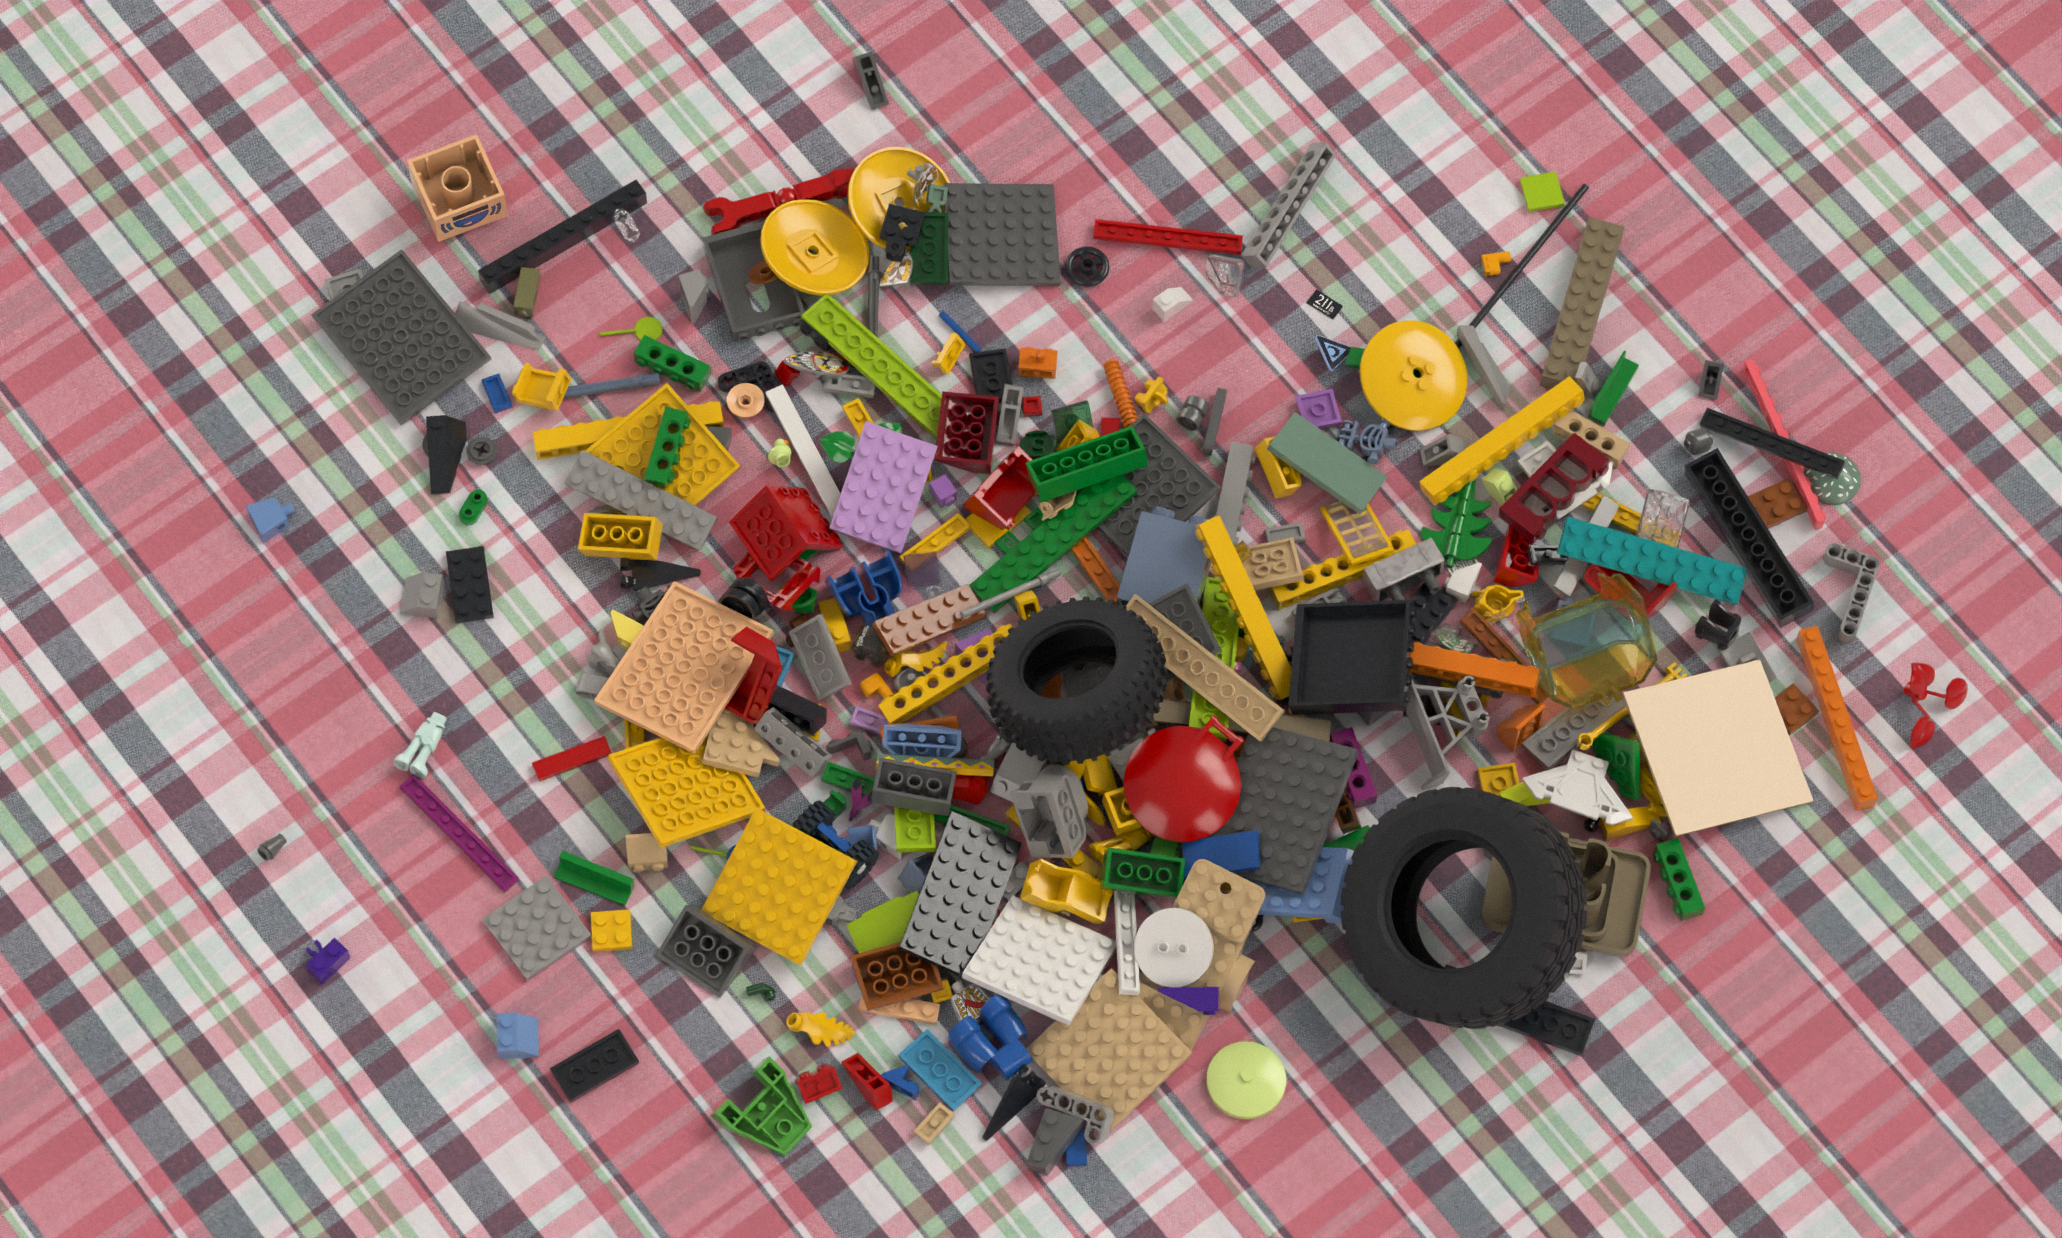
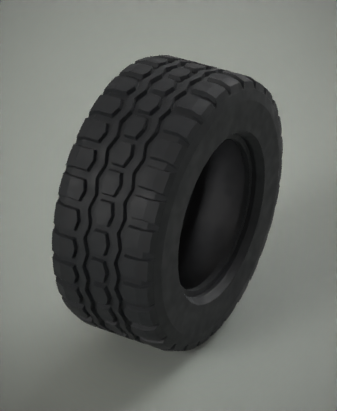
M1445 787L1439 790H1428L1418 794L1417 797L1412 796L1396 805V809L1391 808L1378 819L1379 823L1377 825L1373 824L1363 836L1364 842L1362 844L1359 843L1351 857L1353 863L1348 865L1345 873L1344 882H1346V887L1342 888L1341 905L1344 906V910L1341 911L1342 929L1346 930V934H1344L1345 942L1349 953L1353 954L1351 958L1360 974L1364 975L1363 978L1374 992L1379 993V996L1385 1002L1407 1015L1456 1028L1482 1029L1487 1026H1500L1508 1023L1510 1019L1517 1020L1531 1012V1008L1536 1009L1550 997L1549 993H1554L1563 983L1565 973L1569 974L1577 959L1575 954L1580 952L1584 935L1582 934V929H1586L1587 911L1584 910V906L1587 905L1585 886H1582V882H1584L1579 864L1574 862L1576 857L1567 842L1563 841L1564 838L1552 824L1548 823L1542 815L1528 809L1523 804L1490 792L1468 787L1463 789L1460 787ZM1484 848L1496 858L1508 878L1512 896L1509 923L1499 943L1484 958L1466 967L1446 969L1430 955L1420 937L1417 925L1419 895L1430 873L1443 860L1463 850Z

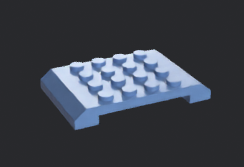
M1322 847L1304 895L1249 880L1261 886L1265 891V900L1258 915L1324 918L1326 923L1342 924L1341 911L1344 910V906L1341 905L1342 888L1346 887L1344 877L1348 865L1353 863L1351 857L1354 851L1348 848Z

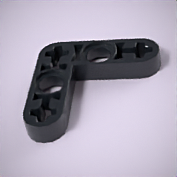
M757 362L723 373L718 377V387L723 392H729L734 386L741 383H757L764 394L766 408L770 412H775L766 396L767 390L763 389L766 383L772 384L773 388L778 387L771 368L766 362ZM760 368H762L763 371L765 370L766 378L764 379L761 372H759ZM746 373L749 375V378L743 381L739 379V375ZM727 380V382H729V385H726L725 383H723V381Z

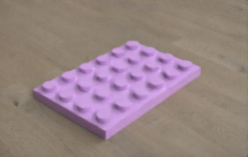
M866 421L829 529L901 554L938 446Z

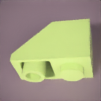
M1494 468L1481 479L1488 493L1501 506L1517 491L1507 471Z

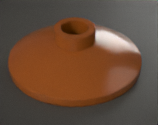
M765 260L755 264L748 273L749 280L755 284L769 283L778 278Z

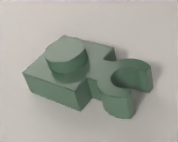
M934 184L928 185L926 203L931 204L927 212L935 210L937 213H942L940 206H945L948 187Z

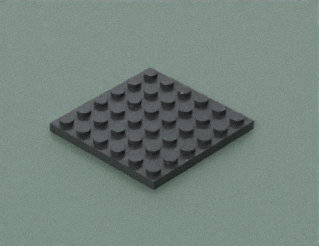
M943 184L944 187H948L944 213H949V285L1060 286L1054 184Z
M1145 413L1130 426L1134 427L1145 448L1148 466L1122 474L1137 489L1138 493L1098 526L1128 557L1141 511L1152 513L1153 507H1163L1175 512L1174 519L1187 522L1190 516L1196 514L1221 490V486ZM1084 488L1077 490L1076 495Z

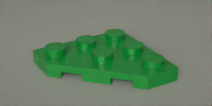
M1602 733L1593 741L1594 754L1597 758L1600 757L1602 760L1609 762L1606 772L1610 779H1614L1618 784V791L1621 796L1634 800L1640 799L1639 742Z

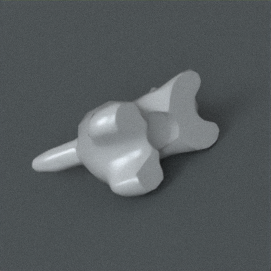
M600 629L598 633L600 642L591 647V654L588 655L587 661L593 669L602 667L606 677L609 678L621 659L615 657L611 647L606 643L603 629Z

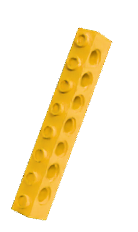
M1409 529L1396 531L1392 536L1388 537L1392 545L1399 548L1394 550V552L1353 566L1350 565L1343 552L1341 556L1336 558L1330 557L1321 564H1312L1303 570V579L1311 580V584H1307L1303 580L1269 587V593L1277 609L1281 610L1362 578L1363 568L1416 545ZM1379 538L1368 546L1371 549L1383 545ZM1361 545L1352 553L1356 554L1365 551L1366 548L1364 545ZM1344 566V567H1346L1347 569H1346V570H1341V569H1339L1338 567ZM1328 573L1330 576L1324 577L1321 574ZM1287 587H1294L1295 590L1290 591Z
M1011 624L999 627L994 634L983 637L974 646H968L960 655L950 657L947 663L934 667L926 676H920L915 679L913 684L900 688L892 697L884 698L878 706L888 723L893 725L906 722L990 669L989 661L990 658L995 657L993 653L995 645L1002 637L1009 635L1008 629L1012 627ZM988 652L985 657H979L980 653ZM965 662H971L969 667H962ZM949 672L955 673L951 678L946 677ZM933 682L938 683V685L935 688L929 687L930 684ZM915 693H922L919 698H913ZM899 703H905L903 708H896Z

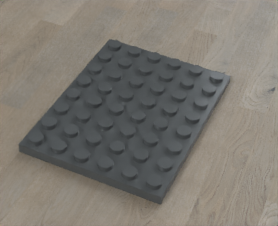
M402 249L311 314L312 318L400 425L407 422L492 359Z
M1272 727L1262 742L1248 733L1237 761L1241 778V791L1237 807L1228 822L1216 833L1209 836L1215 837L1253 830L1259 832L1260 869L1234 874L1248 880L1304 895L1359 751L1348 746Z

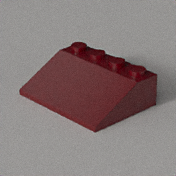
M942 391L936 446L938 447L935 452L934 461L972 473L991 474L999 397Z

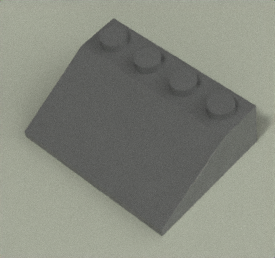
M694 904L684 906L656 956L721 998L746 965L757 946Z

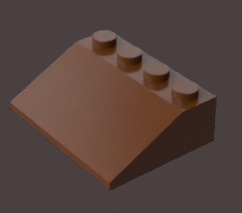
M900 942L851 956L853 972L867 1011L944 990L937 966L899 950Z

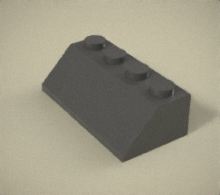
M879 758L871 802L949 816L957 772Z

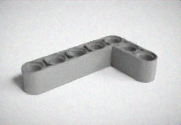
M1832 543L1825 550L1823 556L1824 563L1830 567L1857 575L1838 632L1839 640L1844 644H1850L1854 641L1880 562L1873 555ZM1829 553H1834L1837 557H1833ZM1847 559H1852L1855 563H1851ZM1866 565L1872 566L1873 569L1867 568ZM1861 581L1866 582L1868 585L1861 584ZM1855 598H1860L1863 601L1859 602ZM1849 614H1854L1857 618H1852ZM1848 630L1852 634H1846L1844 631Z

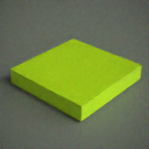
M1556 171L1520 178L1528 213L1563 207L1565 205Z

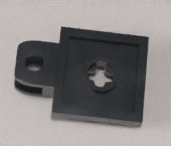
M889 204L879 236L880 240L887 241V260L901 262L906 252V246L916 248L925 212ZM903 222L907 227L900 229L898 224Z

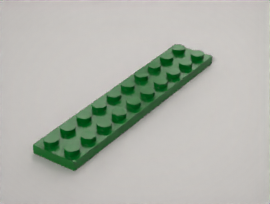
M1123 475L1085 487L1075 496L1071 507L1068 509L1063 508L1058 511L1055 517L1048 518L973 581L969 587L983 602L1036 579L1038 575L1045 572L1138 493L1137 489ZM1014 597L988 608L995 614Z

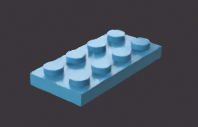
M928 1029L898 1055V1058L906 1066H910V1070L953 1112L982 1087V1083Z

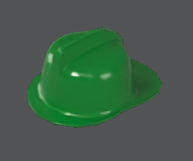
M783 584V585L780 586V588L778 589L777 593L780 591V589H781L785 584ZM808 587L791 605L793 611L796 614H813L816 604L815 599L818 595L817 591Z

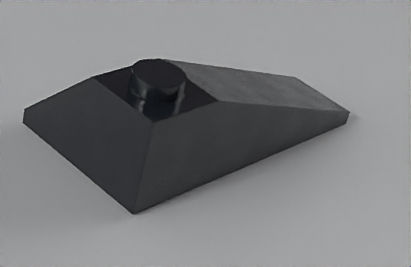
M446 415L426 416L431 495L451 493L458 464L461 461L463 448L467 441L466 422Z

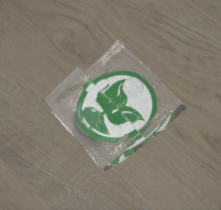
M1443 623L1431 631V636L1451 650H1458L1461 653L1467 654L1478 646V641L1474 637L1461 634L1462 627Z

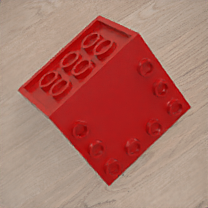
M766 485L729 521L769 581L775 580L805 549L839 551L843 547L839 535L829 529V521L822 516L820 508L817 504L813 503L809 497V492L804 488Z

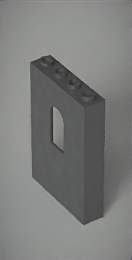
M765 221L702 238L703 248L733 341H744L749 337L763 336L768 332L781 331L790 326H800L801 315L805 312L798 290L789 286L780 278L764 284L770 301L769 309L765 312H757L752 308L744 283L751 282L748 277L749 270L758 262L765 260L760 244L761 230Z

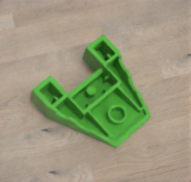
M769 1056L764 1058L751 1072L765 1086L741 1111L730 1099H727L715 1109L711 1116L725 1130L785 1156L812 1128V1125L802 1105L798 1102L795 1091L790 1086L784 1070Z

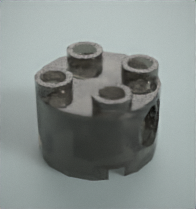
M862 625L850 649L855 652L854 657L858 660L864 661L867 659L871 661L873 666L881 668L885 664L889 652L873 627L866 625L863 627Z

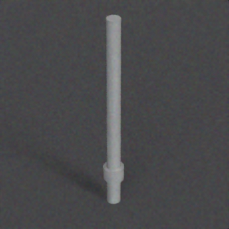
M1056 569L1047 574L1042 573L1036 579L960 611V615L962 618H966L1034 587L1044 586L1050 580L1061 576L1060 571Z

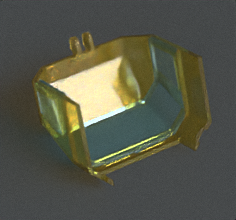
M1597 573L1601 593L1532 619L1527 600L1523 604L1524 608L1518 610L1515 614L1530 664L1540 668L1538 685L1552 701L1573 710L1600 700L1607 707L1610 705L1608 697L1610 695H1613L1616 702L1622 701L1620 691L1634 688L1638 684L1643 683L1658 660L1643 597L1622 574H1613L1612 577H1605L1604 573Z

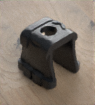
M1715 599L1710 606L1709 620L1702 615L1696 623V637L1700 640H1708L1718 645L1717 648L1726 650L1738 636L1741 617L1736 613L1732 614L1721 605L1720 601ZM1715 624L1720 625V626H1722V627L1728 629V631H1727V632L1723 631L1722 629H1720L1719 627H1717Z

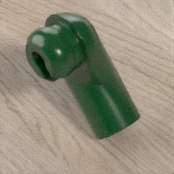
M764 983L746 987L748 996L761 993L765 995L767 1001L774 1000L776 997L775 989Z

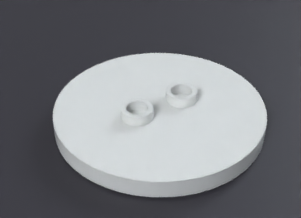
M1166 908L1153 913L1142 923L1136 934L1134 951L1140 969L1150 980L1166 987H1183L1195 982L1207 971L1212 961L1214 944L1208 926L1199 916L1182 908Z

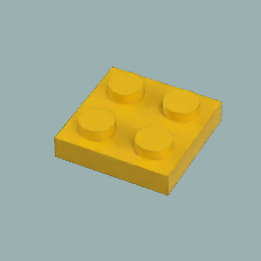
M630 909L591 912L593 952L632 949Z

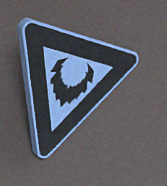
M1319 335L1315 337L1329 370L1333 371L1348 356L1350 346Z

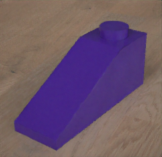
M1220 987L1158 988V992L1197 1011H1203V1015H1215V1011H1220Z

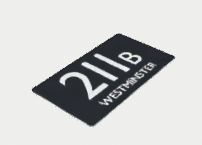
M1315 290L1306 302L1331 319H1334L1343 307V305L1318 290Z

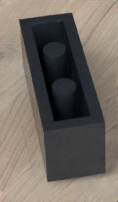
M780 686L774 691L767 709L768 711L774 707L798 728L811 735L820 730L827 721V708Z

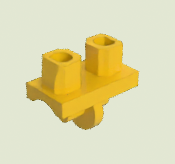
M1158 377L1156 380L1148 379L1144 386L1147 393L1140 392L1136 395L1135 401L1143 408L1144 413L1150 414L1154 407H1158L1159 404H1167L1168 399L1166 395L1168 389L1163 384V378Z

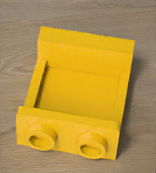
M526 362L520 370L517 383L513 386L512 395L517 403L558 411L572 379L565 369L559 368L558 372L554 373L535 369L530 363Z

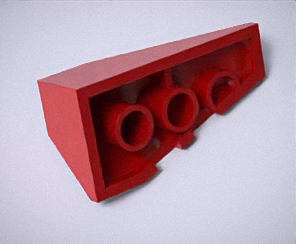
M1510 525L1507 527L1493 582L1510 588L1535 583L1539 565H1530L1527 547L1533 545V543Z

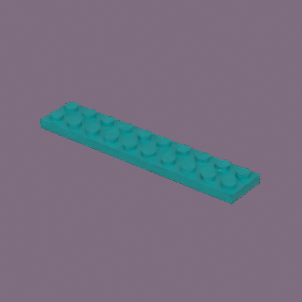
M1566 517L1557 554L1667 586L1675 582L1678 589L1733 605H1738L1747 573V568L1572 517Z

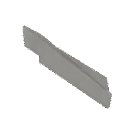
M461 301L458 304L455 314L471 333L534 350H539L546 339L545 336L534 332L535 327L530 323L481 302L477 309Z
M1458 326L1457 337L1466 349L1465 354L1500 409L1504 410L1510 385L1484 344L1480 342L1474 326Z

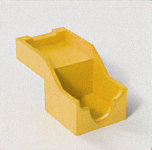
M1039 859L1029 865L1020 899L1054 914L1066 910L1098 925L1105 922L1107 908L1113 891L1100 889L1101 880L1083 871L1058 867L1043 859Z

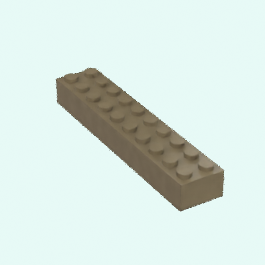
M1591 217L1588 218L1543 370L1540 386L1552 389L1569 376L1578 384L1575 376L1580 362H1586L1622 239L1624 226Z

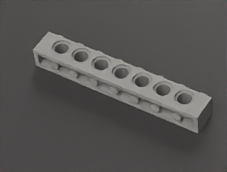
M1327 142L1310 144L1245 248L1241 257L1251 268H1266L1337 155Z

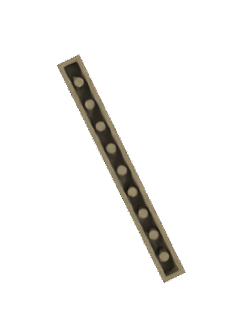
M1165 698L1162 703H1159L1161 708L1159 713H1154L1153 723H1147L1145 727L1164 729L1174 726H1189L1191 702H1175ZM1283 713L1273 727L1329 742L1331 721L1324 718H1307L1303 715L1288 716ZM1229 717L1228 729L1238 737L1241 736L1246 740L1249 732Z

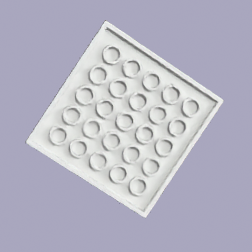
M1012 895L963 971L962 978L1070 1026L1094 984L1116 951L1117 943L1111 938Z

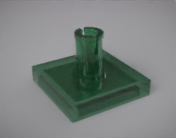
M1087 400L1051 410L1058 444L1062 442L1078 419L1093 427L1090 406Z

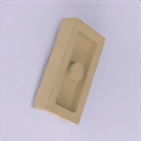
M939 1102L914 1130V1134L929 1146L954 1119L955 1114Z

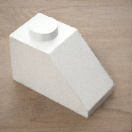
M1182 287L1168 288L1153 299L1152 309L1165 322L1192 303L1193 299Z
M1478 562L1454 571L1452 576L1447 577L1444 583L1446 593L1461 602L1467 603L1481 571L1482 564Z

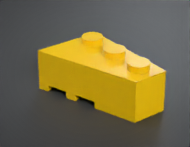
M1274 436L1265 438L1254 449L1273 494L1277 499L1291 496L1301 487L1300 472L1267 450L1270 443L1276 437Z

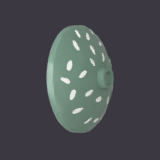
M1827 452L1826 454L1845 461L1839 478H1832L1807 467L1804 475L1809 478L1811 490L1817 495L1818 501L1829 505L1846 503L1857 494L1860 488V471L1857 465L1847 456L1840 453Z

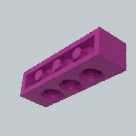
M1349 727L1330 733L1329 742L1355 748L1359 751L1353 766L1356 770L1351 771L1346 784L1348 791L1346 792V797L1355 809L1376 803L1377 793L1353 728ZM1359 783L1362 785V787L1356 788L1353 786V784Z

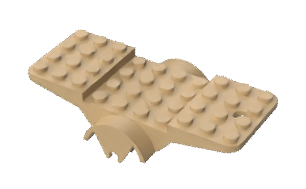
M1205 859L1195 861L1172 908L1189 910L1205 922L1213 938V957L1207 971L1198 980L1183 987H1220V1008L1231 1013L1234 1002L1241 994L1242 988L1247 982L1249 970L1255 963L1254 960L1241 953L1266 895L1261 886ZM1225 882L1231 885V891L1228 894H1223L1220 890L1221 884ZM1142 972L1139 977L1140 993L1138 997L1192 1051L1210 1015H1203V1011H1197L1158 992V988L1166 986L1153 982Z

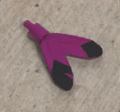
M858 779L853 782L851 789L853 807L849 813L851 815L849 818L850 822L854 817H857L860 810L872 804L873 791L862 798V785Z

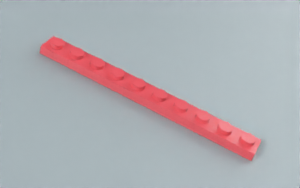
M1752 359L1745 361L1743 367L1744 374L1770 431L1789 439L1787 429H1784L1781 424V416L1779 413H1776L1774 408V400L1767 393V385L1765 381L1761 380L1759 367L1754 364ZM1783 459L1800 497L1808 508L1807 513L1814 529H1821L1826 516L1824 511L1819 508L1818 497L1811 490L1809 478L1804 475V467Z

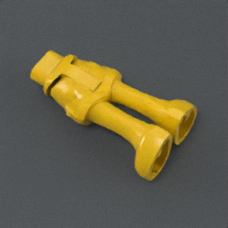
M1142 827L1105 841L1094 842L1089 845V852L1096 862L1100 860L1102 866L1105 849L1115 848L1135 851L1147 843V841H1151V837L1155 835Z

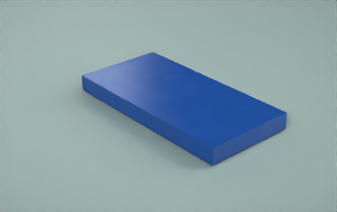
M1257 830L1203 838L1193 842H1182L1183 858L1185 859L1183 878L1185 880L1193 864L1199 859L1208 860L1232 873L1260 869L1259 832Z

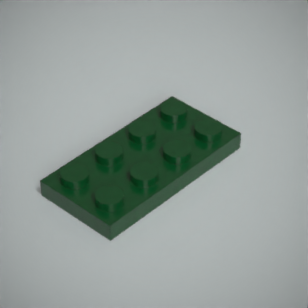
M925 212L916 248L911 247L913 268L910 276V285H948L949 213Z

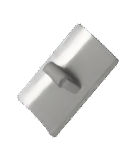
M1750 632L1734 640L1726 650L1717 648L1727 667L1760 660L1768 682L1770 683L1777 678Z

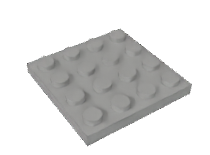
M547 875L482 918L484 925L526 981L592 938L591 933Z

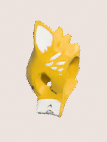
M1501 585L1488 586L1483 590H1476L1470 593L1471 596L1477 597L1473 608L1491 626L1497 621L1508 617L1513 612L1517 603L1525 601L1522 590H1509Z

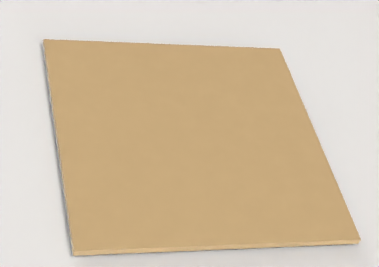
M1760 660L1622 693L1675 837L1814 801Z

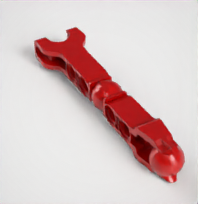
M856 167L833 170L830 174L793 185V189L789 187L782 188L777 194L775 191L765 192L737 201H730L724 197L709 200L703 205L705 214L723 217L722 221L712 226L711 234L714 235L737 229L740 225L767 218L777 207L790 201L802 199L826 201L834 198L842 199L848 196L849 181Z

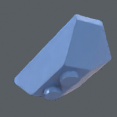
M919 724L884 725L882 745L892 755L951 758L960 751L962 730L945 726Z

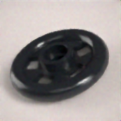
M1089 246L1075 249L1069 254L1065 262V271L1069 279L1075 284L1084 287H1092L1103 282L1110 269L1106 255L1101 250ZM1092 254L1096 256V259L1093 260L1089 258L1088 255ZM1078 256H1080L1082 260H1080L1079 263H1076L1074 260ZM1097 265H1102V271H1096ZM1077 268H1078L1079 272L1081 273V274L1078 275V276H1077V275L1074 273V271H1073V270H1075V269H1077ZM1094 275L1093 279H1086V276Z

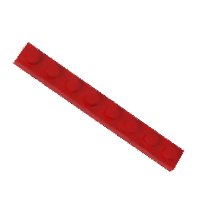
M1095 219L1093 239L1241 255L1243 235Z

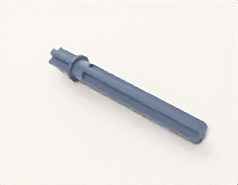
M640 374V376L568 386L564 398L637 387L643 389L644 386L660 384L659 374Z

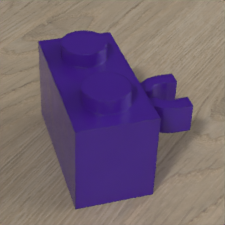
M335 937L324 948L316 939L314 944L318 947V953L312 951L309 947L306 949V952L313 957L306 963L307 971L321 985L350 960L348 950Z

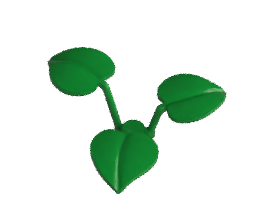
M879 424L881 427L903 434L900 424ZM836 431L825 435L819 440L827 456L832 461L842 463L849 458L852 461L855 453L852 447L855 444V440L850 433Z

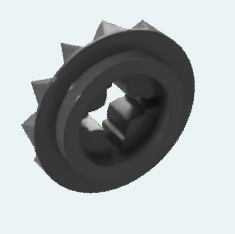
M477 437L470 441L466 452L470 461L476 465L483 464L485 466L486 463H492V460L496 457L497 447L490 438ZM485 446V452H486V453H483V454L479 457V452H478V450L481 451L482 448Z

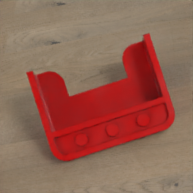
M1594 564L1586 570L1584 575L1586 583L1635 624H1640L1657 614L1677 593V584L1675 582L1670 586L1659 583L1649 592L1631 575Z
M746 626L732 637L731 641L754 654L745 681H742L725 709L751 724H757L768 709L782 671V665L774 642Z

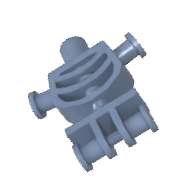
M1385 419L1380 420L1379 426L1375 424L1368 425L1361 435L1358 434L1360 429L1359 422L1355 421L1353 423L1349 420H1344L1342 423L1343 428L1339 431L1341 435L1337 437L1338 442L1343 446L1348 444L1347 448L1353 451L1355 442H1360L1362 453L1365 456H1370L1367 460L1369 464H1378L1379 459L1377 457H1382L1384 449L1396 450L1398 445V439L1388 438L1387 427H1390L1391 424Z

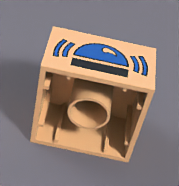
M477 134L407 160L412 185L438 242L508 216L505 195Z

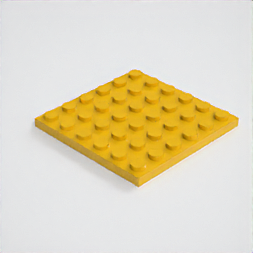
M666 383L590 446L586 452L645 481L644 477L665 407L688 412L691 422L689 429L684 431L683 436L686 437L684 446L679 448V463L674 465L673 472H675L673 483H669L668 488L658 485L654 486L696 506L737 472L741 466L670 385ZM672 426L669 432L672 434L677 433L679 428ZM667 444L663 450L671 451L674 446ZM661 462L658 465L659 469H666L668 467L666 462Z
M709 733L695 754L660 737L609 754L608 761L660 848L750 818L756 807L765 812V806L745 774L702 764Z
M756 807L701 910L722 924L802 966L857 861Z

